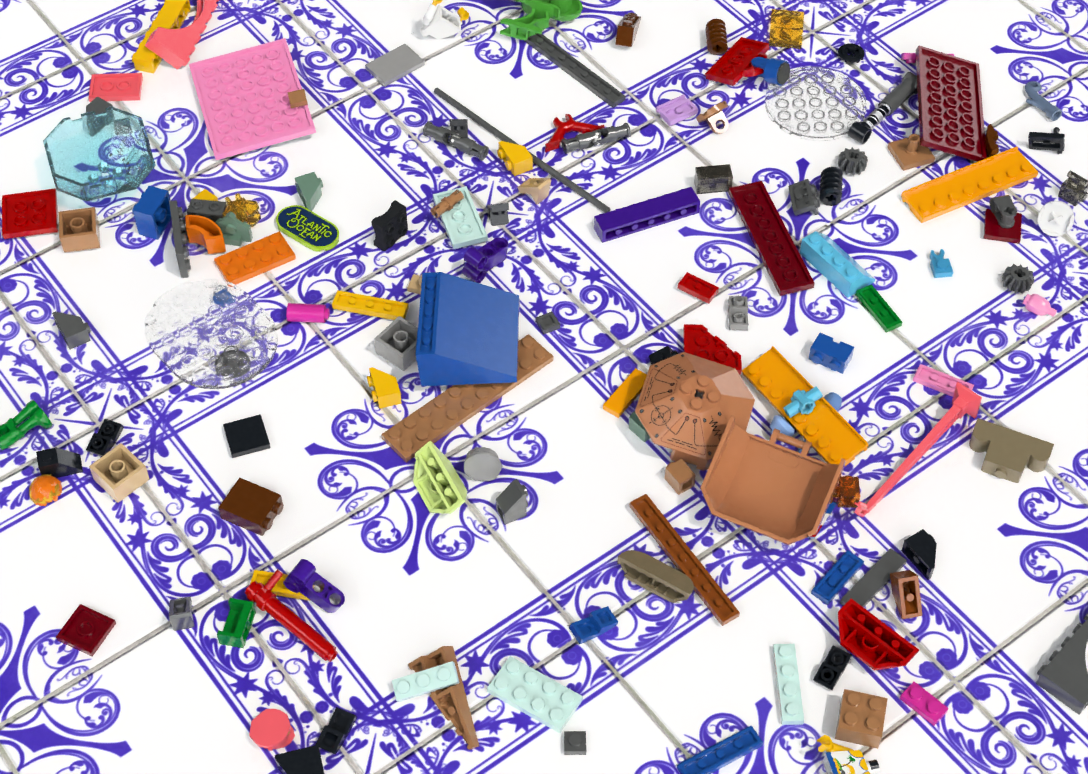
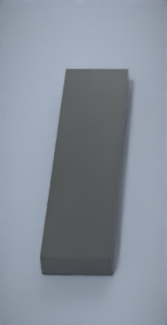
M890 548L842 597L840 604L844 606L852 598L864 608L891 580L890 573L899 572L907 560Z

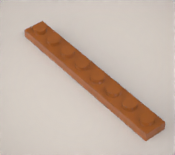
M644 494L631 501L629 504L631 510L676 568L692 580L694 591L721 626L738 618L740 615L738 609L650 497Z

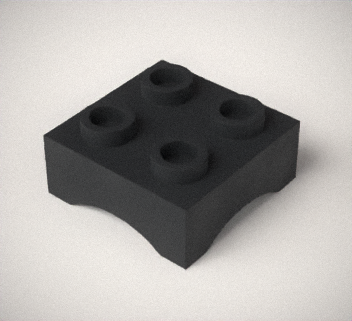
M394 200L387 212L375 217L371 221L375 231L374 246L385 252L400 237L407 233L406 206Z

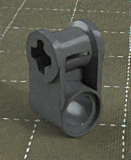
M1004 195L990 198V209L996 217L998 224L1002 228H1012L1015 223L1014 217L1017 214V208L1013 204L1011 196Z

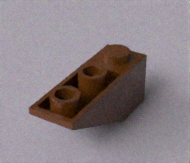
M636 13L625 14L618 24L615 45L632 47L641 16H637Z

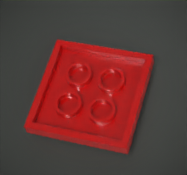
M56 188L2 195V235L4 239L58 232Z

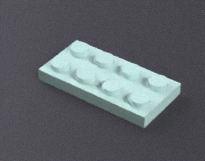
M467 186L433 194L435 205L439 204L442 198L448 197L455 190L461 191L464 199L456 203L453 209L447 210L440 216L453 249L488 241L487 233Z
M509 656L487 687L489 694L558 733L562 732L583 701V696L512 656Z

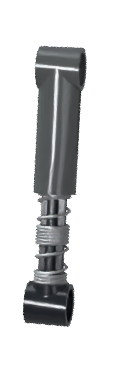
M907 72L901 83L879 102L878 108L874 109L862 122L855 121L851 125L848 136L861 144H865L870 138L874 126H877L883 118L890 116L913 93H918L917 75Z

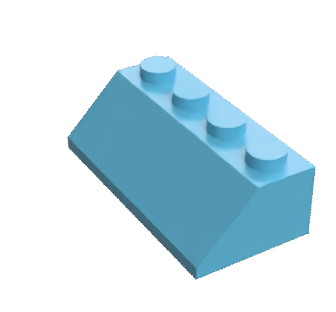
M815 231L802 239L800 254L847 298L854 295L857 290L875 282L874 277L827 235Z

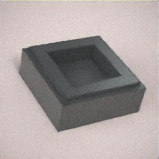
M552 311L535 318V322L543 335L560 329V323Z

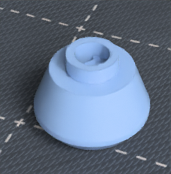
M781 415L773 417L770 424L771 434L774 429H778L780 433L785 435H794L795 429Z

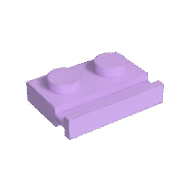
M683 94L657 106L656 112L660 114V117L669 126H672L698 114V108L689 99H686Z

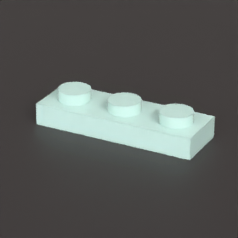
M453 661L392 680L396 701L398 702L460 683Z

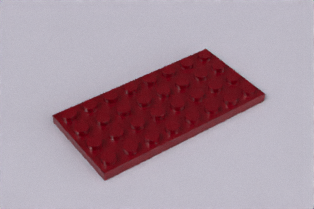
M918 45L915 51L920 145L977 162L986 159L979 63Z

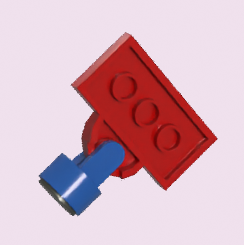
M741 37L705 73V76L708 80L732 86L742 77L759 76L764 78L767 83L782 86L789 78L790 65L785 60L767 59V54L765 53L770 49L769 43Z

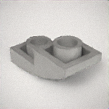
M739 295L729 296V330L748 331L747 297Z

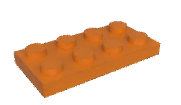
M279 231L216 257L214 262L228 285L232 287L296 259V256Z

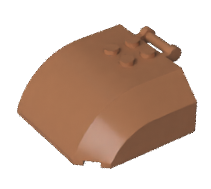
M731 416L700 489L712 515L790 545L817 533L844 470L846 460L842 458L839 465L827 464L807 456L812 442L798 440L780 433L778 429L773 430L768 441L747 433L735 424V417ZM779 440L800 448L802 451L799 453L775 443Z

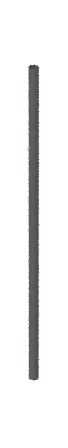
M438 87L434 89V93L500 140L518 144ZM529 152L533 157L534 164L604 213L610 212V207Z

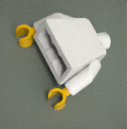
M433 0L423 17V27L420 29V32L424 37L431 35L436 39L455 35L461 32L462 21L469 18V13L461 7L457 11L459 15L457 16L441 5L436 6L443 0Z

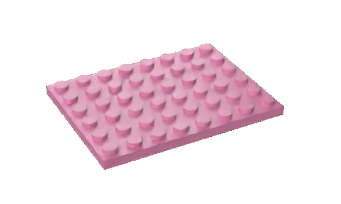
M285 38L189 64L216 160L316 133L308 105L295 108L290 106L287 92L301 90L302 87Z

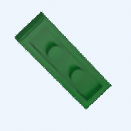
M872 284L856 291L855 295L886 333L902 326L903 322Z

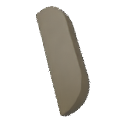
M629 550L622 552L618 556V564L621 565L625 572L624 576L628 580L669 602L676 603L677 601L687 600L694 590V584L687 575L646 553Z

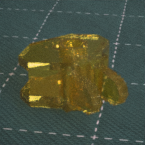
M239 193L235 194V201H231L229 197L224 199L227 208L223 212V217L231 211L236 215L237 219L241 222H247L251 227L256 226L261 219V215L258 212L259 205L256 201L245 200Z

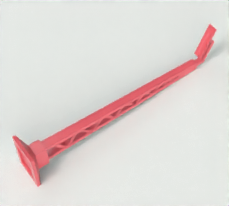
M957 382L952 399L953 406L867 503L861 501L854 503L858 506L854 513L860 517H864L958 418L961 419L967 413L975 419L982 397Z

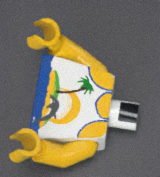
M827 735L817 739V742L822 744L818 747L819 752H827L823 759V765L827 774H874L880 772L878 761L876 759L865 761L860 750H853L833 743Z

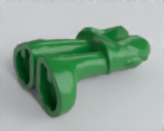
M33 399L13 419L9 418L7 422L0 425V448L2 450L25 437V434L33 427L40 425L45 429H49L53 426L50 419Z

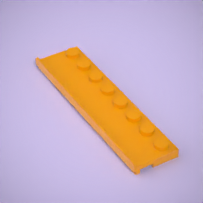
M1016 146L902 192L901 197L902 201L910 206V211L923 223L1037 177L1038 171Z
M774 346L742 370L743 375L792 427L805 440L812 442L811 447L827 464L839 465L843 458L846 460V466L855 459L856 455L867 450V441L824 397L815 402L816 406L808 415L799 412L791 418L788 417L783 407L791 403L790 399L793 393L797 390L808 392L814 387Z

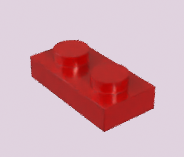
M688 272L680 280L677 288L710 304L719 291V287Z

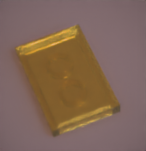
M772 9L769 46L801 49L804 12Z

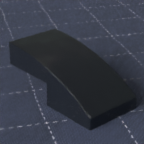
M336 707L328 726H324L316 745L336 755L350 733L357 716Z

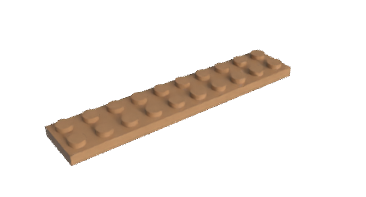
M528 334L518 341L517 382L453 385L382 433V439L407 463L429 441L434 444L553 362L554 356Z

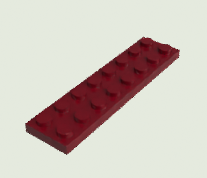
M758 181L729 188L728 193L779 296L814 288L815 283L763 182Z

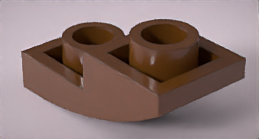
M988 124L985 134L987 158L999 152V147L996 144L998 132L993 128L992 124Z

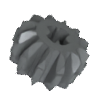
M851 147L850 150L845 148L839 154L838 167H840L842 172L845 171L846 175L849 173L853 176L855 173L860 175L867 167L868 156L865 155V151H860L859 148L854 149Z
M1013 263L1011 267L1007 266L1002 275L1003 287H1008V291H1014L1015 294L1017 292L1021 294L1025 291L1029 292L1034 283L1033 271H1030L1028 266L1022 267L1021 264L1017 266Z

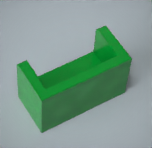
M229 598L230 612L223 631L218 630L217 638L221 645L244 649L256 614L255 606L251 601Z

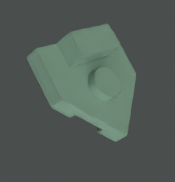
M231 211L225 217L219 218L215 222L223 233L226 245L241 246L242 241L251 242L253 239L251 226L245 221L241 222Z

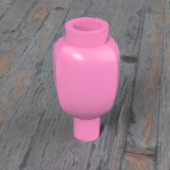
M1027 294L1022 303L1028 311L1040 316L1048 314L1054 317L1057 310L1050 307L1047 299L1038 294Z

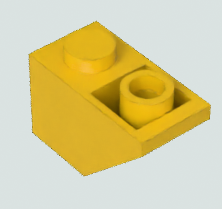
M504 141L498 142V157L505 162L507 170L511 171L514 176L533 170V157L525 146Z
M374 367L369 368L370 376H367L369 387H373V391H371L373 402L378 403L379 409L402 404L401 392L396 377Z

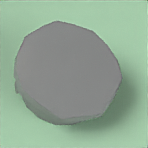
M475 447L467 453L464 460L465 474L475 481L494 480L503 467L498 454L486 447Z

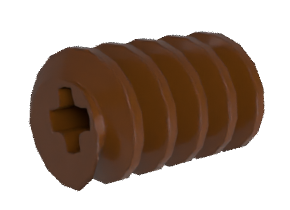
M712 19L707 22L705 27L707 49L713 55H722L728 50L726 24L721 19Z

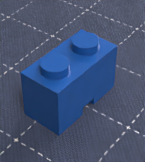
M820 332L810 348L808 359L843 374L852 359L854 346L842 341L840 343L834 342V338Z

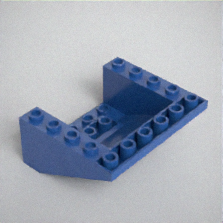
M443 272L422 273L416 344V360L421 386L517 382L519 295Z

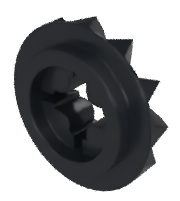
M852 43L844 44L838 50L840 60H845V63L851 62V64L854 62L859 63L860 60H863L865 54L862 47Z

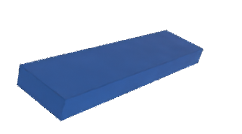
M751 725L677 765V769L680 774H712L762 747L763 741Z

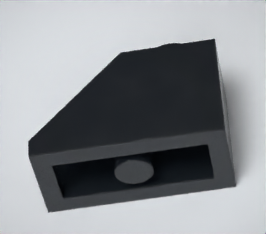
M57 447L36 452L41 475L48 474L59 478L83 472L80 454Z
M922 529L904 540L901 551L927 580L931 579L935 568L937 543L932 535Z

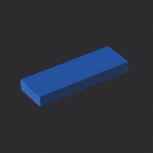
M847 550L812 589L811 594L829 605L864 565V561Z

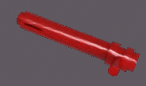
M277 569L265 585L254 581L245 590L247 599L256 603V606L261 611H266L323 660L331 662L338 654L336 647L276 598V594L271 591L284 573Z

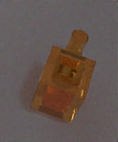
M840 477L833 497H837L838 507H858L854 503L860 501L859 477Z

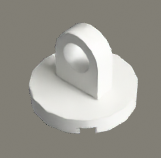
M1054 200L1042 206L1038 213L1037 222L1043 233L1058 237L1070 231L1074 224L1075 216L1068 204L1063 201Z

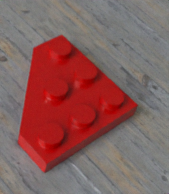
M684 324L683 343L685 353L735 368L739 375H741V355L737 351L733 352L723 340L710 334L705 326Z

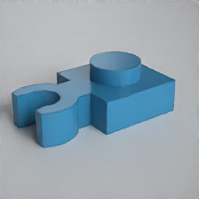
M940 249L939 255H936L934 250L930 252V267L934 278L952 277L953 275L949 258L944 259L945 252L943 249Z

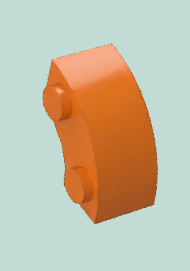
M185 215L189 243L203 245L207 249L208 254L226 252L223 233L214 221L199 215Z

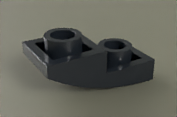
M104 419L98 433L93 434L86 451L104 456L112 449L124 426L120 423Z
M833 645L826 659L819 667L813 681L833 690L850 662L852 655Z

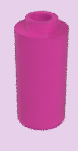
M288 303L286 316L288 322L325 323L326 319L329 320L330 310L324 304Z

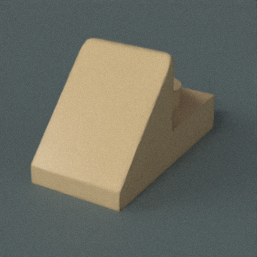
M529 178L517 188L520 193L531 194L537 205L548 197L551 179Z

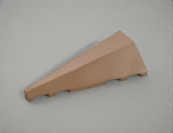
M442 646L429 655L417 658L409 663L408 666L411 670L420 672L451 661L455 663L460 683L430 692L429 696L445 718L456 727L455 732L464 738L468 744L467 748L472 750L479 747V742L453 646Z

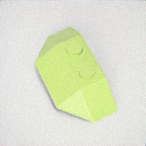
M429 441L415 453L416 462L413 483L430 513L451 514L466 502L468 491L450 460Z

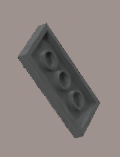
M177 200L169 201L175 253L181 278H188V270H191L190 259H186L189 256L188 245L185 246L188 243L187 234L183 232L186 230L185 220L181 219L183 218L182 207H178Z

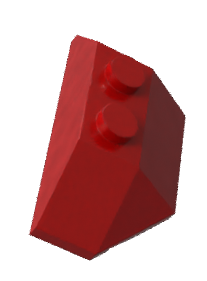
M852 598L838 611L840 645L873 670L906 666L919 652L918 648Z

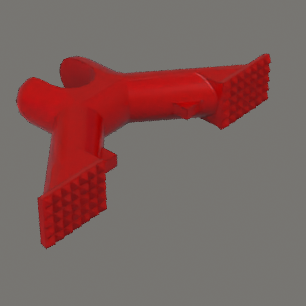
M565 114L567 122H561L556 117L553 120L556 130L548 143L545 144V152L560 148V142L564 139L566 133L572 131L582 134L603 129L605 125L598 126L578 122L570 114Z

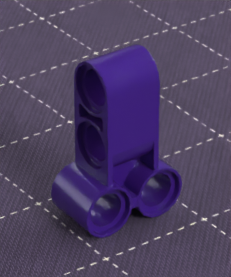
M499 237L479 249L470 247L464 254V261L467 263L462 269V274L473 282H482L486 272L506 259L508 241Z
M301 559L284 580V585L294 593H302L328 613L336 612L345 602L343 592L315 572L316 568L310 561ZM313 585L318 586L320 588V592H316L313 589ZM329 598H334L337 605L332 604Z

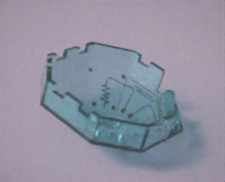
M115 107L105 108L106 112L100 114L92 111L81 114L82 118L71 120L70 117L63 118L43 140L56 190L84 201H91L137 189L156 166L142 117ZM108 172V176L102 177V173Z

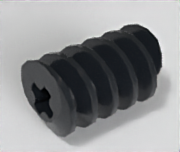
M827 167L821 172L819 198L827 206H835L841 202L843 172L838 167Z

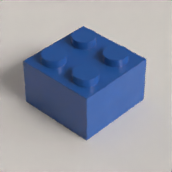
M148 186L146 191L142 193L138 203L134 205L132 213L139 235L159 240L171 221L169 203L171 200L168 190Z

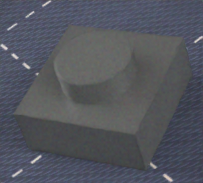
M564 731V755H586V731Z

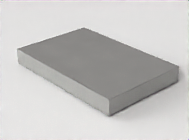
M403 44L365 64V69L386 87L425 65V61L408 45Z

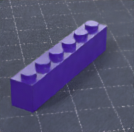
M692 187L681 189L594 216V230L602 243L698 214L700 211V199Z

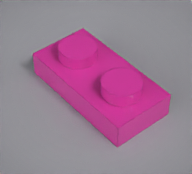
M915 681L900 696V700L933 726L941 720L949 709Z

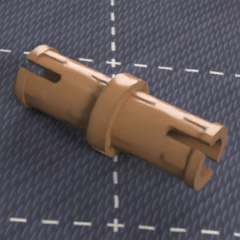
M455 190L448 197L442 198L439 204L431 208V214L435 218H439L447 210L453 209L456 203L464 199L462 192Z

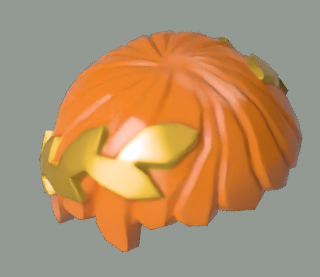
M48 474L36 477L29 487L30 500L39 506H46L47 503L57 501L58 496L62 493L61 481Z

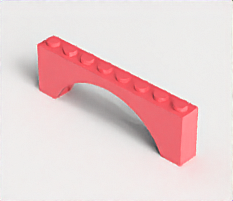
M197 0V12L191 25L181 29L158 27L150 35L145 46L177 70L182 65L186 66L190 61L189 55L195 51L196 47L194 45L201 39L200 33H203L207 25L205 23L211 19V12L216 9L218 5L216 2L219 0Z

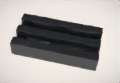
M1029 132V149L1064 151L1065 134Z

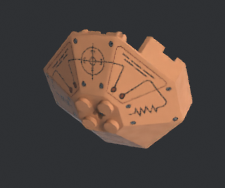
M682 352L650 365L635 413L654 444L672 449L670 455L672 461L676 462L683 459L684 462L696 465V469L705 471L711 464L731 416L735 417V424L746 431L755 399L735 368ZM696 391L704 393L702 399L695 397Z

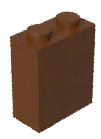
M239 477L218 509L221 519L263 536L272 527L275 517L281 514L284 505L280 494Z

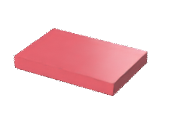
M142 73L92 74L88 97L89 102L93 101L96 97L105 101L140 100L143 82Z

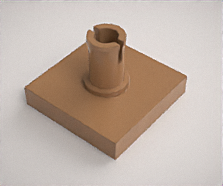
M911 134L908 138L888 143L887 148L903 171L933 163L935 160V156L930 149L920 145L919 134Z

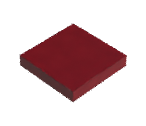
M986 209L983 239L1020 244L1022 214H1016L1014 217L1015 223L1012 228H1002L991 212V209Z
M80 604L57 634L56 639L93 657L116 625V621Z

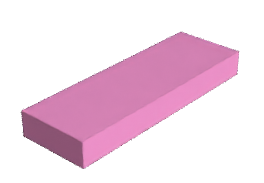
M922 364L919 365L913 377L914 382L952 397L957 382L971 391L974 387L971 383Z

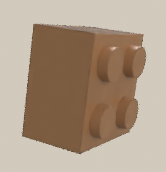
M95 207L58 212L59 238L64 253L101 248L99 220Z
M844 689L835 739L878 749L883 734L888 698Z

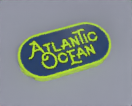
M288 206L277 214L276 222L278 229L283 234L313 251L331 250L339 242L337 226L303 206Z

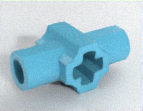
M817 386L808 392L797 390L790 399L791 403L783 407L789 418L799 412L808 415L816 406L815 402L822 398L823 395Z

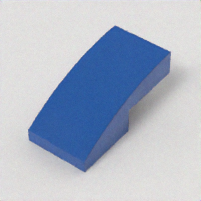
M607 606L590 612L589 617L571 623L569 629L578 643L582 644L618 625V620Z

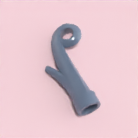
M1028 82L1025 85V91L1031 99H1026V103L1034 105L1045 112L1050 120H1058L1062 115V110L1037 93L1042 89L1039 82Z

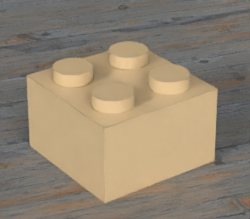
M122 443L89 466L93 480L117 503L150 480L146 466Z

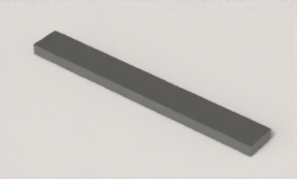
M537 33L525 40L527 44L612 108L625 101L626 96L543 34Z

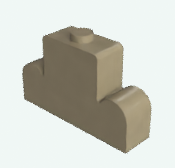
M977 418L969 441V446L973 451L978 453L986 452L981 467L982 472L1014 483L1020 482L1025 466L1033 472L1044 471L1054 447L1053 443Z

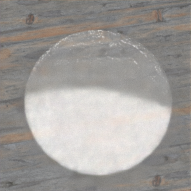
M804 66L790 69V75L786 83L782 86L770 83L765 96V108L771 121L775 122L779 129L787 134H794L800 136V139L809 141H831L842 138L843 135L848 134L851 125L855 121L862 122L867 109L865 94L853 79L839 71L819 66Z

